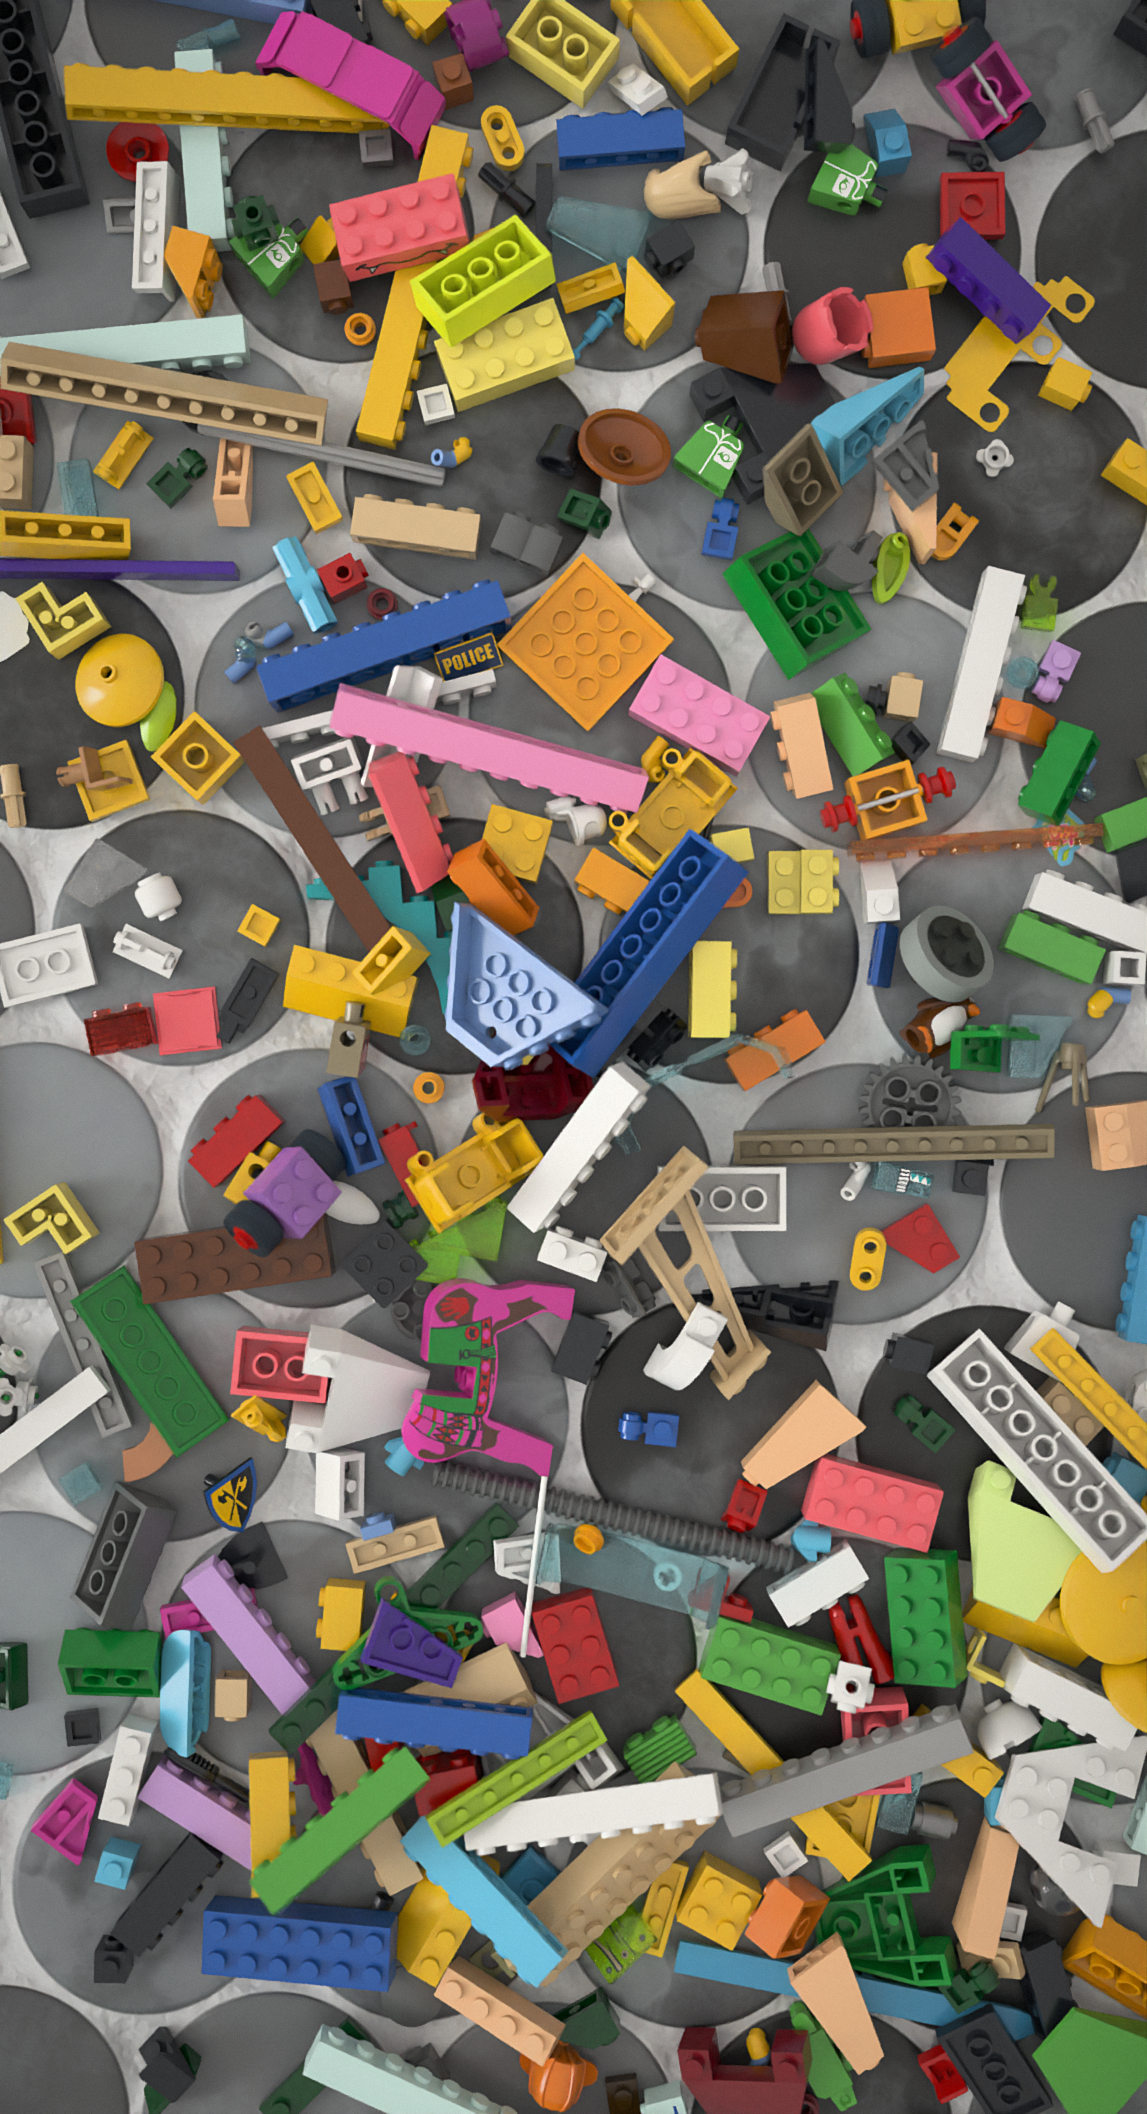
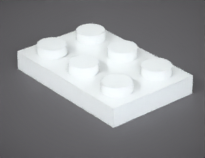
M81 923L0 944V993L4 1008L98 985L84 926Z

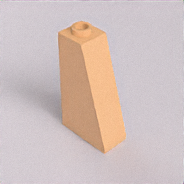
M815 1380L743 1458L741 1464L745 1471L742 1474L755 1487L760 1483L765 1489H768L863 1432L866 1426L821 1383Z
M984 1816L952 1925L964 1951L995 1960L1019 1843L1002 1825H990L986 1816Z
M836 1932L787 1968L790 1984L857 2074L860 2075L865 2070H871L876 2067L880 2059L884 2057L844 1943L839 1933Z

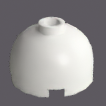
M997 1699L984 1707L986 1714L979 1720L977 1733L982 1749L988 1759L991 1760L1007 1752L1006 1750L1014 1745L1017 1746L1039 1732L1042 1727L1029 1708L1023 1707L1014 1701L1002 1704L1001 1700Z

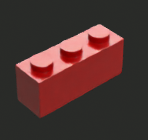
M250 1095L246 1096L235 1107L239 1111L231 1119L226 1116L213 1128L216 1134L209 1141L203 1138L191 1149L193 1156L188 1162L213 1188L220 1186L242 1165L250 1152L254 1153L286 1122L261 1095H255L253 1098Z

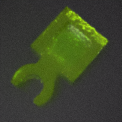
M1035 574L1032 577L1030 588L1034 596L1027 595L1024 598L1021 629L1053 632L1055 630L1058 599L1049 597L1056 587V576L1049 578L1048 587L1040 586L1039 574Z

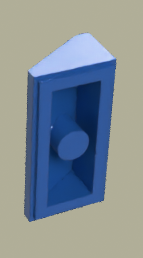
M885 922L875 925L866 982L867 986L890 988L899 934L897 926Z

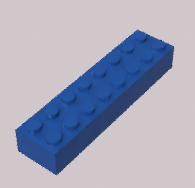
M489 579L475 583L472 586V590L463 593L460 590L451 591L443 595V600L432 604L430 601H423L412 607L413 610L407 613L392 612L383 616V621L371 625L370 622L361 623L352 628L353 632L341 636L340 633H333L325 636L322 639V643L314 646L306 643L293 648V653L283 657L280 654H274L262 660L263 664L257 665L256 668L268 702L277 713L334 694L338 692L340 683L353 687L393 673L397 665L413 666L435 658L434 653L491 632L494 636L510 631L512 629L511 616L498 580L491 582Z
M689 829L575 981L577 986L610 1011L600 1016L601 1021L588 1028L581 1026L574 1030L575 1035L562 1042L554 1041L549 1045L571 1065L594 1078L749 872L729 855L692 829Z

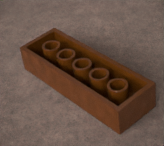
M326 1213L321 1216L302 1239L283 1238L272 1253L265 1258L256 1256L241 1247L228 1233L225 1226L142 1238L134 1242L143 1305L324 1278L336 1273Z

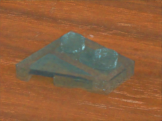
M1010 1015L1009 1031L1010 1027H1030V1033L1040 1034V1041H1008L1007 1077L1042 1078L1048 1067V1061L1058 1049L1059 1042L1067 1027H1070L1073 1017Z

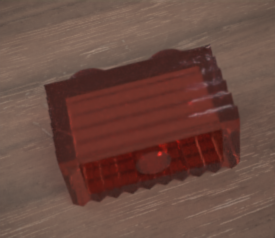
M141 1002L122 1005V1012L111 1014L110 1008L92 1011V1018L84 1019L90 1055L102 1056L158 1044L151 1007H142Z

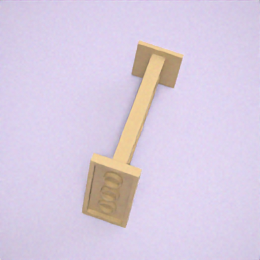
M683 1145L599 1241L621 1265L639 1248L685 1322L688 1321L697 1304L684 1284V1277L695 1264H699L713 1295V1303L709 1308L720 1311L722 1315L727 1317L726 1326L735 1344L726 1355L718 1340H716L713 1345L715 1351L710 1358L715 1368L708 1375L721 1393L729 1400L734 1394H738L743 1390L747 1382L746 1380L754 1371L761 1369L765 1365L771 1351L751 1330L747 1331L689 1189L709 1167ZM671 1210L676 1213L691 1246V1255L680 1268L674 1267L655 1233L656 1226Z

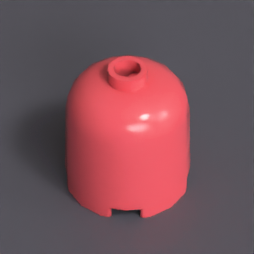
M839 287L798 312L792 326V339L797 352L804 360L813 365H826L867 347L868 333L873 331L872 315L865 300L859 302L851 294L853 292L852 288Z

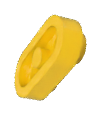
M498 105L487 108L481 117V129L495 164L500 169L514 171L524 161V146L515 123L506 108ZM494 124H501L502 128L494 130L492 126ZM507 152H511L514 154V157L512 159H506L504 158V154Z
M873 1227L864 1228L857 1233L850 1265V1280L856 1288L865 1291L874 1289L880 1283L886 1252L884 1234ZM873 1242L876 1244V1248L868 1250L865 1248V1244ZM862 1272H869L871 1277L864 1280L860 1277V1274Z

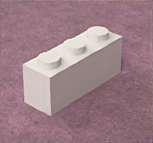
M845 1539L831 1547L829 1553L818 1555L817 1562H806L768 1585L766 1589L789 1628L794 1624L795 1626H800L806 1623L811 1618V1614L820 1608L826 1610L834 1606L838 1602V1598L849 1592L852 1594L864 1587L865 1581L869 1577Z
M128 1714L122 1723L98 1819L126 1826L130 1825L138 1809L140 1799L137 1796L144 1785L159 1721Z

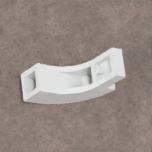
M698 1302L674 1343L669 1348L659 1343L657 1344L643 1369L644 1373L674 1390H682L687 1387L700 1374L715 1351L713 1345L728 1320L727 1317Z

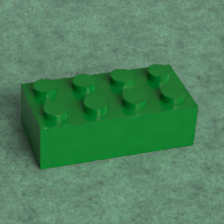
M896 1548L884 1557L895 1683L956 1688L968 1676L957 1550L928 1549L926 1553L911 1548Z

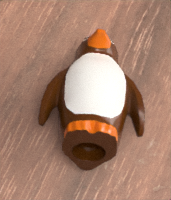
M971 997L960 1002H947L938 998H927L917 1005L919 1010L917 1015L899 1031V1034L915 1051L929 1053L930 1058H935L951 1049V1031H962L965 1023L981 1012Z

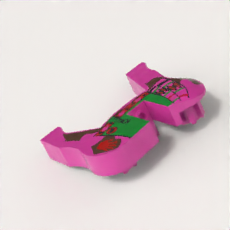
M465 1278L451 1279L435 1287L427 1297L424 1305L420 1357L427 1363L456 1365L454 1381L459 1383L458 1388L463 1392L415 1388L411 1396L414 1402L403 1420L401 1430L402 1439L407 1450L416 1458L431 1463L442 1462L468 1451H479L505 1462L526 1465L539 1476L549 1477L553 1445L540 1436L488 1416L494 1398L498 1372L496 1334L542 1312H550L560 1319L571 1320L575 1289L566 1284L517 1280L501 1285H486Z

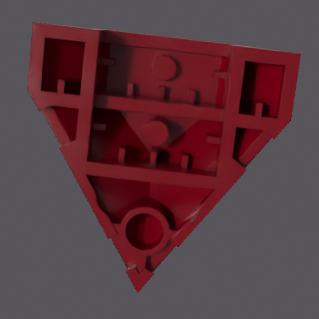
M496 1029L493 1033L492 1039L496 1036ZM549 1044V1049L544 1053L534 1056L529 1064H521L509 1070H505L504 1067H491L481 1059L472 1079L478 1110L497 1122L512 1121L516 1118L522 1121L560 1118L578 1111L594 1089L591 1076L571 1065Z

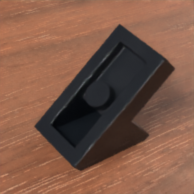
M994 1159L956 1160L952 1191L985 1196L989 1166H994Z
M159 2026L138 2049L147 2065L139 2073V2077L171 2103H175L196 2081V2077L168 2028Z

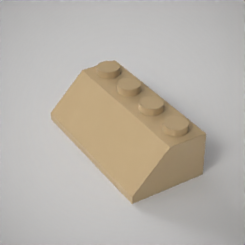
M507 1642L460 1664L452 1688L424 1681L402 1692L530 1707L538 1703L527 1670ZM433 1745L416 1748L423 1757L434 1755L441 1751L438 1746Z

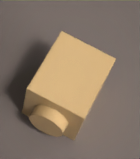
M898 672L896 676L892 675L887 681V697L882 718L904 722L911 721L913 723L919 714L923 680L915 679L916 675L906 672Z
M220 1670L215 1679V1717H224L225 1721L230 1722L247 1718L252 1707V1676L247 1670Z

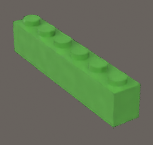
M398 1747L391 1750L382 1759L385 1764L376 1772L372 1769L367 1771L357 1780L359 1787L351 1794L345 1791L331 1803L333 1809L324 1817L321 1813L315 1816L305 1825V1828L308 1830L299 1839H296L295 1836L291 1837L279 1848L281 1854L272 1862L266 1859L252 1871L255 1877L249 1883L272 1915H278L431 1781L406 1747L401 1750Z

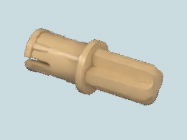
M19 765L0 766L3 794L0 795V798L5 803L7 823L10 828H21L27 825L23 799V797H26V792H22Z

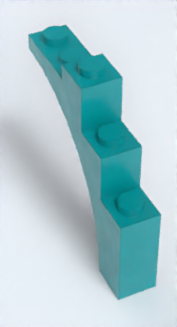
M394 861L375 862L376 867L368 868L369 880L364 881V876L358 877L385 919L398 928L412 932L431 953L427 957L426 962L430 966L439 989L442 1011L445 1014L448 1004L447 979L450 974L451 957L449 955V947L452 943V931L444 932V938H439L436 902L429 901L428 896L410 897L409 903H405L403 874L400 865L394 866ZM321 878L314 879V885H306L308 899L335 901Z

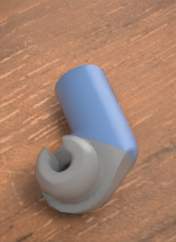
M286 621L272 630L260 626L258 622H251L245 628L247 639L252 644L267 649L274 648L294 635Z

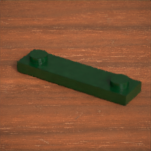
M350 2016L338 2026L346 2035L359 2041L366 2040L370 2042L371 2037ZM304 2060L260 2104L259 2110L263 2114H299L326 2085L303 2075Z

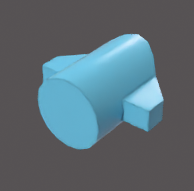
M402 1437L389 1440L384 1446L390 1452L385 1460V1464L401 1476H405L412 1466L420 1470L424 1465V1461L416 1458L407 1450Z
M805 1520L791 1535V1545L808 1562H817V1552H830L831 1529L818 1527L817 1522Z

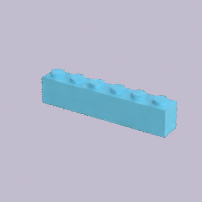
M421 1816L400 1840L406 1855L414 1862H419L427 1870L426 1875L433 1884L442 1886L449 1894L448 1898L452 1905L458 1910H464L468 1914L473 1927L480 1934H486L494 1942L493 1946L496 1952L502 1958L509 1959L517 1967L516 1971L525 1983H532L537 1988L569 1952L479 1855L477 1856L475 1850L466 1851L465 1840L461 1836L442 1848L425 1816Z

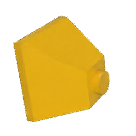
M632 255L627 260L624 334L634 346L639 344L645 351L672 327L675 302Z

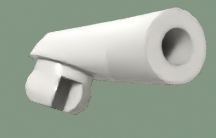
M849 1162V1167L854 1172L841 1189V1196L845 1200H854L862 1189L871 1171L869 1162Z

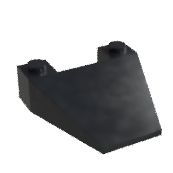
M811 363L788 364L782 383H773L730 368L720 367L692 381L689 393L703 422L734 407L758 453V455L735 466L732 476L746 505L765 496L763 468L808 423L811 424L818 415L836 404L817 366Z

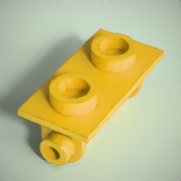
M127 420L93 470V473L120 490L154 438L143 431L139 424Z
M257 1395L245 1400L240 1405V1408L231 1414L234 1419L261 1435L267 1434L273 1442H280L286 1437V1428L282 1420L287 1417V1414Z

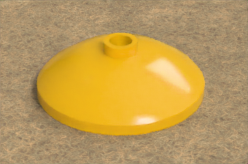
M131 634L110 635L95 643L86 652L79 664L75 682L78 701L88 716L103 725L123 727L134 724L144 718L158 702L164 684V670L157 651L142 638ZM112 670L111 676L107 678L108 672Z
M1147 1658L1125 1665L1103 1662L1101 1681L1109 1701L1123 1718L1136 1728L1147 1733Z

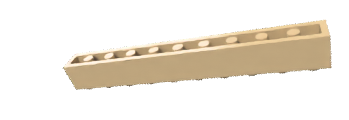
M10 341L0 358L1 389L322 445L328 399Z

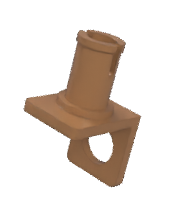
M86 746L79 747L81 763L58 767L56 771L57 775H64V777L57 778L62 787L85 781L86 789L102 792L133 784L131 778L121 776L103 780L98 751L95 748Z

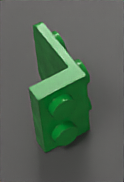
M994 1024L990 1025V1027H985L984 1031V1026L965 1025V1031H951L950 1069L1001 1073L1002 1041H1040V1034L1030 1033V1027H1010L1009 1031L1010 1025Z

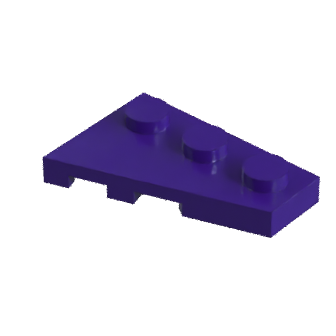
M381 1598L360 1660L364 1664L452 1688L462 1661V1655L384 1598Z

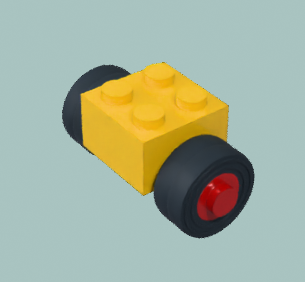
M852 0L849 23L851 37L861 58H869L888 52L890 43L893 55L939 44L943 40L944 34L952 27L960 26L971 18L978 17L984 25L986 19V0Z

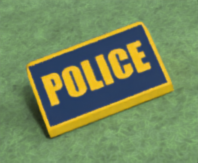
M492 632L434 653L443 682L504 666Z

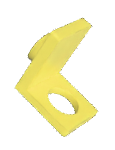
M975 1628L965 1648L967 1670L970 1671L969 1675L983 1684H987L990 1681L1003 1688L1005 1681L1000 1673L976 1661L987 1637L981 1629Z

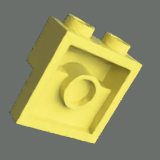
M833 850L768 851L767 914L833 913V907L839 906V889L833 888V876H838L839 858L833 857Z

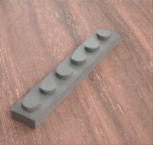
M62 1251L34 1262V1267L77 1375L93 1365L111 1389L90 1405L102 1438L132 1427L134 1422L110 1361L70 1303L82 1291L67 1254H64Z

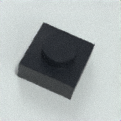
M911 721L904 724L891 739V747L902 762L910 760L911 765L930 746L929 741Z
M98 1708L66 1712L64 1721L67 1747L97 1744L101 1741Z

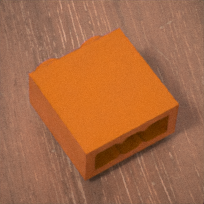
M928 287L865 295L864 300L871 312L873 331L868 333L866 341L868 345L861 349L862 357L868 359V367L876 368L931 361L936 351Z

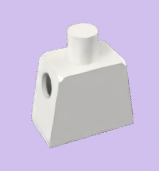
M1059 1301L1050 1317L1035 1310L1005 1345L1004 1349L1060 1381L1029 1348L1053 1327L1076 1349L1080 1335L1066 1327L1075 1310Z

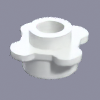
M999 439L993 440L986 449H980L976 454V460L984 465L986 474L989 477H996L1001 469L1010 467L1014 461L1008 448ZM992 456H997V461H994Z

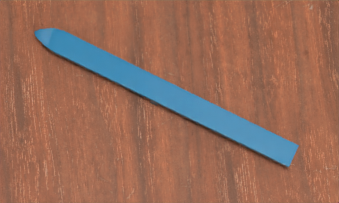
M684 1939L679 1941L674 1965V1972L801 1998L790 1984L787 1968L795 1962L778 1958L773 1959L772 1957L738 1950L731 1951L728 1948ZM861 1972V1975L855 1974L869 2012L944 2026L991 2003L1014 2040H1021L1035 2033L1029 2013L1013 2006L981 2000L974 2006L957 2014L940 1991L876 1979L872 1974Z

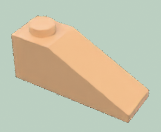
M220 438L213 494L218 526L250 527L253 498V446Z

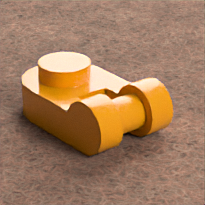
M955 502L936 526V550L931 556L937 560L950 559L979 522L973 515L968 517L960 511L962 507ZM952 521L962 528L959 533L949 526Z

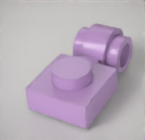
M1052 640L1037 670L1046 674V677L1040 675L1037 678L1031 691L1036 694L1035 698L1045 703L1049 701L1055 703L1063 688L1062 685L1058 684L1059 681L1063 683L1069 681L1081 652Z

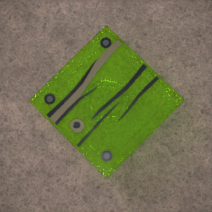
M631 1903L626 1911L617 1917L604 1930L603 1934L592 1941L585 1950L607 1982L613 1984L658 1939Z

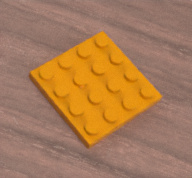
M582 553L502 638L497 647L585 731L589 732L659 658L660 654L674 642V638L593 561Z

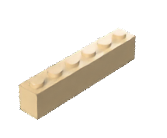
M338 1709L306 1740L307 1745L310 1748L314 1747L319 1757L317 1758V1763L320 1771L324 1776L328 1775L333 1784L331 1789L335 1799L345 1791L351 1794L359 1787L357 1780L371 1769L368 1752L361 1739L347 1740L342 1735L335 1734ZM398 1811L394 1812L360 1842L363 1855L367 1860L371 1859L376 1868L374 1874L381 1888L385 1887L390 1896L424 1879L425 1868L419 1862L411 1860L404 1852V1846L400 1840L408 1830Z

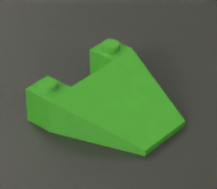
M1072 2007L1032 2055L1067 2114H1117L1147 2079V2022Z

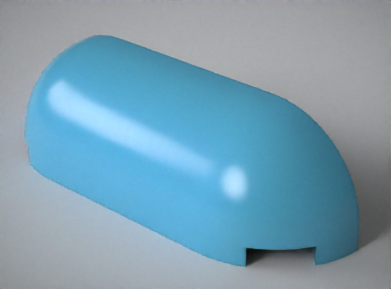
M190 1629L177 1630L171 1633L164 1642L161 1656L160 1729L168 1747L177 1752L179 1756L185 1758L191 1756L196 1751L194 1746L201 1732H207L210 1709L211 1647L209 1642L204 1641L199 1631Z

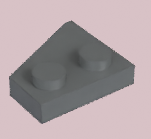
M923 420L919 421L872 461V464L912 512L940 489L937 474L933 470V456L931 449L928 448L925 435L926 426Z

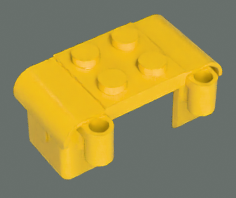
M691 747L683 758L680 752L673 748L664 752L661 764L669 773L639 807L638 812H635L630 819L622 811H615L609 817L608 826L616 834L609 841V844L651 880L687 831L692 829L697 834H700L738 789L724 772L703 754L693 750ZM674 756L677 762L669 764L666 761V757ZM619 817L624 821V824L617 827L612 823V820Z
M481 1113L472 1122V1126L477 1133L474 1137L434 1162L433 1156L428 1151H420L409 1158L407 1167L412 1175L405 1179L438 1234L529 1176L544 1157L543 1153L521 1119L516 1118L512 1121L497 1122L486 1114Z

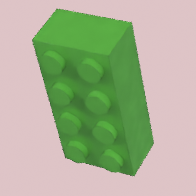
M715 1613L698 1667L700 1676L703 1679L822 1716L829 1694L826 1693L830 1673L835 1674L841 1655L836 1644L752 1618L751 1623H747Z

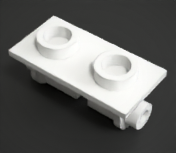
M125 924L122 932H117L113 941L116 943L113 950L114 953L169 979L183 950L128 924Z

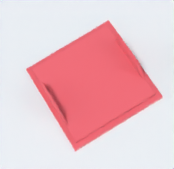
M216 987L153 993L160 1055L222 1049V1041L216 1037L220 1031Z

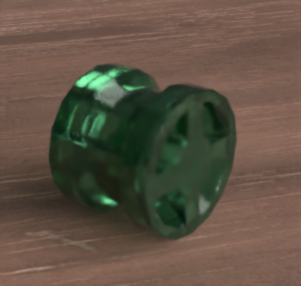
M404 1190L398 1193L397 1198L393 1200L387 1199L382 1202L385 1212L397 1229L401 1228L406 1220H414L419 1217L416 1207L411 1206Z

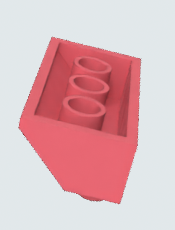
M398 751L370 762L369 777L416 892L420 893L449 874L447 871L452 861L453 853L449 843L442 844L439 833L443 832V828L437 814L433 816L430 814L427 805L432 803L426 786L420 787L415 775L420 774L414 756L408 757L407 754Z

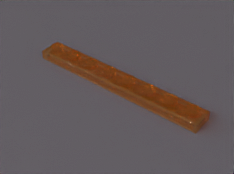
M1103 823L851 841L847 844V857L856 856L857 862L875 860V855L887 854V859L906 858V853L918 852L919 857H931L938 855L937 850H950V855L969 853V848L981 847V853L1000 851V846L1012 845V850L1031 849V844L1043 843V848H1056L1063 846L1062 841H1074L1075 846L1094 844V839L1104 836Z

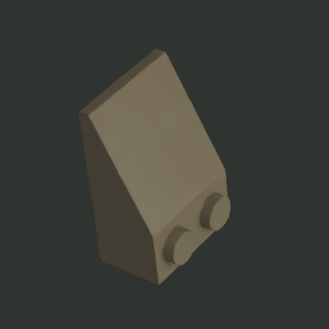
M809 423L763 468L765 503L775 523L798 536H801L844 493L817 434Z

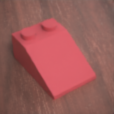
M903 1687L874 1688L871 1704L865 1703L864 1709H856V1714L841 1711L843 1742L849 1738H860L869 1735L880 1727L889 1728L900 1724L904 1719L908 1718V1702ZM911 1775L853 1796L912 1793Z

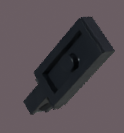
M253 958L250 959L220 1010L221 1015L218 1020L224 1024L216 1036L218 1039L230 1044L237 1031L244 1034L256 1017L280 973Z

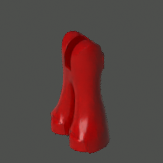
M855 1594L847 1597L850 1614L853 1615L852 1619H845L846 1615L839 1601L828 1609L829 1619L841 1655L840 1661L864 1667L855 1641V1637L858 1636L869 1668L872 1669L871 1675L874 1683L881 1684L894 1678L893 1658L880 1641L860 1596ZM846 1684L845 1688L848 1693L855 1692V1687L852 1684Z

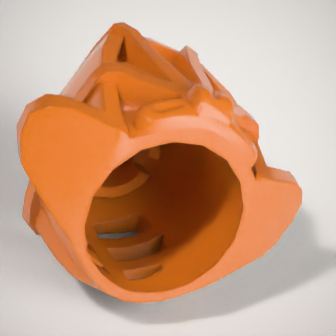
M558 2040L552 2054L543 2066H540L522 2053L519 2055L520 2066L529 2075V2093L542 2108H547L551 2111L564 2112L571 2108L579 2099L582 2088L592 2085L598 2077L599 2072L595 2064L579 2056L578 2051L564 2041Z

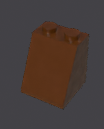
M785 290L711 296L706 309L702 311L700 326L695 330L696 346L701 347L703 360L773 383H782L794 348Z

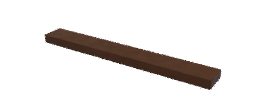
M259 725L233 743L370 953L391 927Z

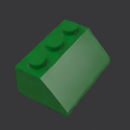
M85 1627L75 1630L65 1629L58 1667L67 1695L160 1698L161 1656L163 1648L160 1632L142 1629L138 1632L122 1631L117 1628H111L107 1631L91 1630Z

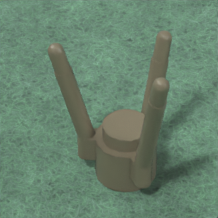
M1061 1043L1060 1051H1053L1052 1063L1035 1108L1037 1113H1040L1059 1063H1062L1061 1069L1072 1070V1105L1078 1106L1079 1071L1083 1101L1085 1103L1089 1102L1085 1045Z

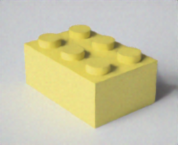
M531 0L505 36L509 51L508 57L582 109H584L619 59L620 39L565 0Z
M697 941L689 951L688 1038H730V1032L736 1031V1012H731V1001L736 1000L737 983L736 981H731V969L737 967V949H731L732 941Z

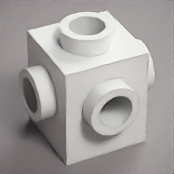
M839 1661L836 1675L830 1673L826 1693L832 1694L831 1702L837 1703V1710L856 1714V1709L862 1710L865 1707V1703L871 1704L874 1692V1684L869 1683L871 1668ZM849 1683L855 1687L854 1694L846 1691V1684Z

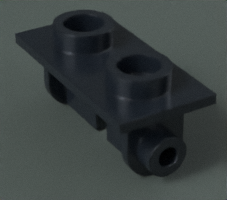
M669 1008L665 1012L661 1011L648 1026L655 1034L652 1039L642 1032L628 1047L630 1051L627 1055L647 1072L650 1067L653 1068L660 1063L663 1053L671 1044L674 1045L680 1041L685 1033L684 1030L688 1026Z

